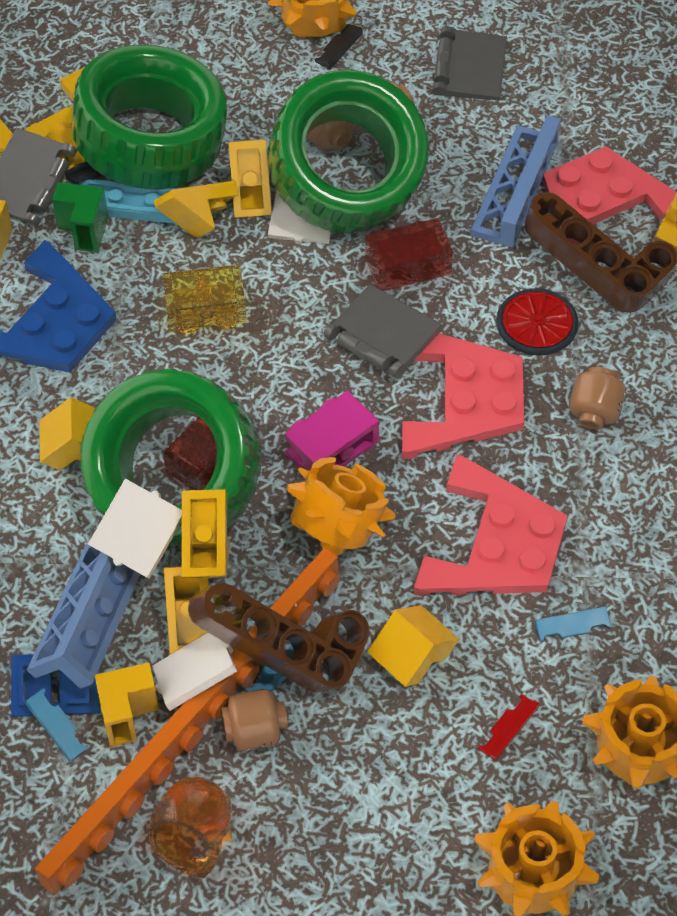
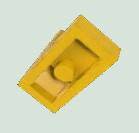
M266 139L228 142L231 181H236L239 195L233 198L234 217L272 215Z
M234 180L173 189L155 199L154 204L159 211L189 234L200 238L215 229L212 212L227 208L226 202L238 196L239 192Z
M226 490L182 491L181 577L226 578L230 551V541L227 537Z
M182 566L164 567L170 655L208 633L192 622L188 612V605L191 597L196 592L210 587L209 578H182Z

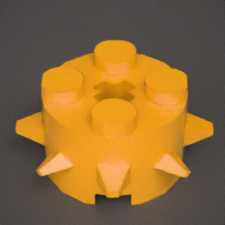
M350 0L267 1L268 5L281 6V18L286 26L292 30V33L300 38L322 37L341 32L346 27L349 17L357 15V11L350 4Z
M334 457L321 458L312 464L310 471L301 467L298 469L305 478L304 482L288 484L286 487L287 492L297 498L290 515L291 523L318 539L322 548L325 547L337 555L342 554L345 549L364 547L370 541L373 533L384 538L386 534L378 526V523L394 520L396 517L395 512L386 507L389 499L383 495L386 489L385 484L373 472L357 463L354 464L352 469L344 466L334 465L336 461Z
M649 676L644 684H641L642 680H634L620 685L618 688L610 683L606 684L604 687L608 698L603 712L583 716L582 724L597 733L598 753L593 759L594 764H605L618 778L625 780L629 785H632V788L640 789L645 784L658 783L671 776L677 779V691L664 684L663 688L659 687L655 676Z
M552 800L544 809H540L541 805L537 804L515 808L512 804L507 803L504 805L505 816L499 822L496 832L479 833L474 838V842L490 856L488 871L477 881L480 887L492 886L503 902L513 908V916H523L524 914L531 913L542 914L558 910L563 916H567L570 914L568 901L576 892L578 885L598 883L600 876L584 862L585 845L595 835L592 830L581 831L567 814L562 812L561 816L559 802Z

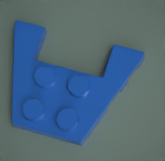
M44 240L24 261L26 271L51 283V285L7 333L0 330V358L5 356L20 359L25 364L71 373L117 320L116 312L52 244Z

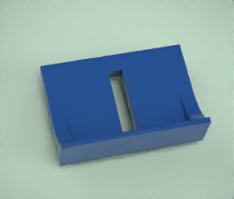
M34 654L11 655L12 717L34 716L25 702L43 688L46 690L44 696L52 706L59 705L65 715L100 713V699L95 679L93 684L80 689L60 670V703H52V672L35 678L27 671Z

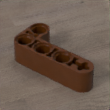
M543 192L536 195L531 201L524 225L528 235L616 309L627 313L637 312L667 284L677 264V252L669 243L664 241L651 242L633 258L558 195ZM568 238L575 239L579 243H573L569 241ZM597 262L604 263L609 268L601 267ZM651 263H657L662 268H657L653 266ZM626 287H633L638 292H632L628 290Z
M218 583L196 592L191 597L188 605L189 616L198 627L314 693L337 689L347 684L370 633L366 618L360 612L347 610L322 619L313 634L226 583ZM248 618L252 619L257 626L256 638H253L247 630ZM339 623L346 629V641H343L338 633ZM285 640H288L293 646L294 655L292 659L287 657L284 652ZM322 661L327 664L330 671L328 681L321 674L320 667Z

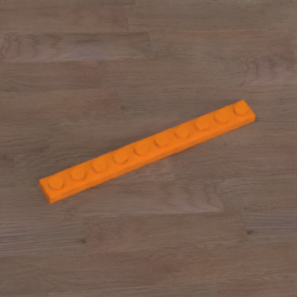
M324 547L270 609L299 626L305 624L313 612V604L321 595L329 596L339 583L338 555ZM256 624L248 631L253 638L257 636ZM233 648L231 656L237 672L183 703L35 867L40 885L55 895L63 885L70 887L76 882L83 871L85 860L94 851L98 853L107 847L114 836V828L124 817L131 818L138 812L144 802V794L154 783L160 785L169 777L174 768L175 759L183 750L189 752L199 743L203 735L202 729L212 718L218 720L222 717L221 707L228 706L230 696L240 686L247 688L255 680L259 672L260 662Z

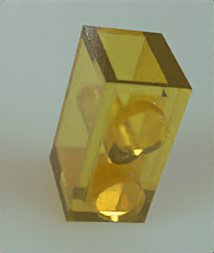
M240 265L163 273L170 332L192 333L198 329L212 327L228 329L238 324L247 323Z

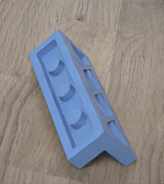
M547 115L540 131L517 125L471 228L470 236L514 247L526 219L531 201L536 196L543 179V173L546 172L558 144L561 118ZM521 138L535 142L530 152L524 153L518 145ZM522 163L524 169L521 176L512 179L507 169ZM511 189L513 194L509 203L501 206L496 198V194ZM500 216V232L482 227L486 220Z
M86 544L27 671L33 677L38 678L60 669L80 689L93 684L95 674L98 673L141 574L124 564L122 566L115 565L113 558Z

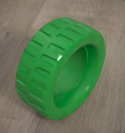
M129 45L114 48L94 58L85 66L77 79L72 105L73 140L85 161L97 172L113 181L144 189L177 187L197 179L207 172L216 161L225 132L227 98L221 83L213 72L200 61L183 52L157 45ZM150 108L173 116L184 128L162 133L146 132L128 127L112 116L127 109Z
M350 69L329 71L325 74L317 75L309 79L307 83L300 85L282 107L275 121L268 145V165L272 174L271 179L282 200L297 216H300L311 225L330 232L353 233L369 231L375 226L380 227L387 223L391 217H395L416 192L428 163V135L425 130L424 121L414 103L401 89L390 81L365 71ZM331 121L350 122L364 128L377 140L385 158L383 180L370 188L357 191L340 189L327 183L315 172L309 162L306 152L307 134L315 127Z
M176 369L151 370L125 380L121 385L112 389L95 408L91 419L87 423L81 443V473L84 477L86 491L91 496L94 506L98 512L105 515L123 481L127 479L136 484L133 475L135 450L143 435L153 425L173 416H193L204 420L216 442L217 462L209 483L203 490H226L227 529H229L247 509L248 503L257 489V481L261 473V447L257 441V431L254 424L248 418V413L221 386L206 377L203 378L190 371L185 370L181 372ZM182 504L176 505V507L182 509ZM182 522L168 547L178 548L182 545Z

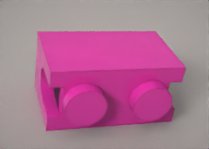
M347 390L337 398L328 399L321 405L318 411L305 420H298L291 425L288 431L284 433L285 440L291 445L285 451L286 456L298 468L301 467L310 471L312 464L317 460L328 457L336 458L334 465L345 467L379 443V420Z

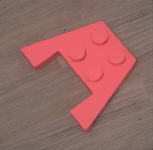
M606 146L544 172L542 180L546 192L558 195L592 224L643 202H647L662 220L677 193ZM568 238V240L573 243H579L575 239Z
M439 333L414 360L445 362V422L403 421L402 459L415 458L418 453L436 449V452L450 449L451 445L469 440L477 442L523 430V357Z
M456 455L447 483V492L487 501L468 565L463 566L424 556L414 585V595L430 596V593L451 592V595H467V592L493 591V594L547 592L568 515L464 456Z

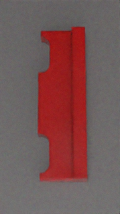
M521 693L519 696L521 699L520 703L515 709H507L490 730L492 734L491 739L486 745H479L478 749L497 761L540 706L539 702L536 700L532 701Z

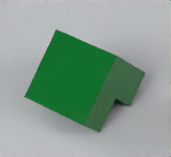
M58 182L52 199L57 228L72 231L75 250L98 253L109 218L104 188Z

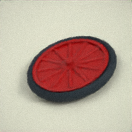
M539 288L525 289L509 296L501 304L496 318L497 329L502 339L509 346L525 354L538 356L553 354L567 347L573 341L579 324L577 312L566 298L556 292Z

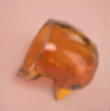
M187 777L171 786L153 811L148 827L149 844L155 853L166 863L183 871L190 877L205 878L218 861L223 841H232L230 828L232 804L228 794L215 782L203 777ZM202 839L207 846L208 856L206 858L198 859L190 855L194 842Z

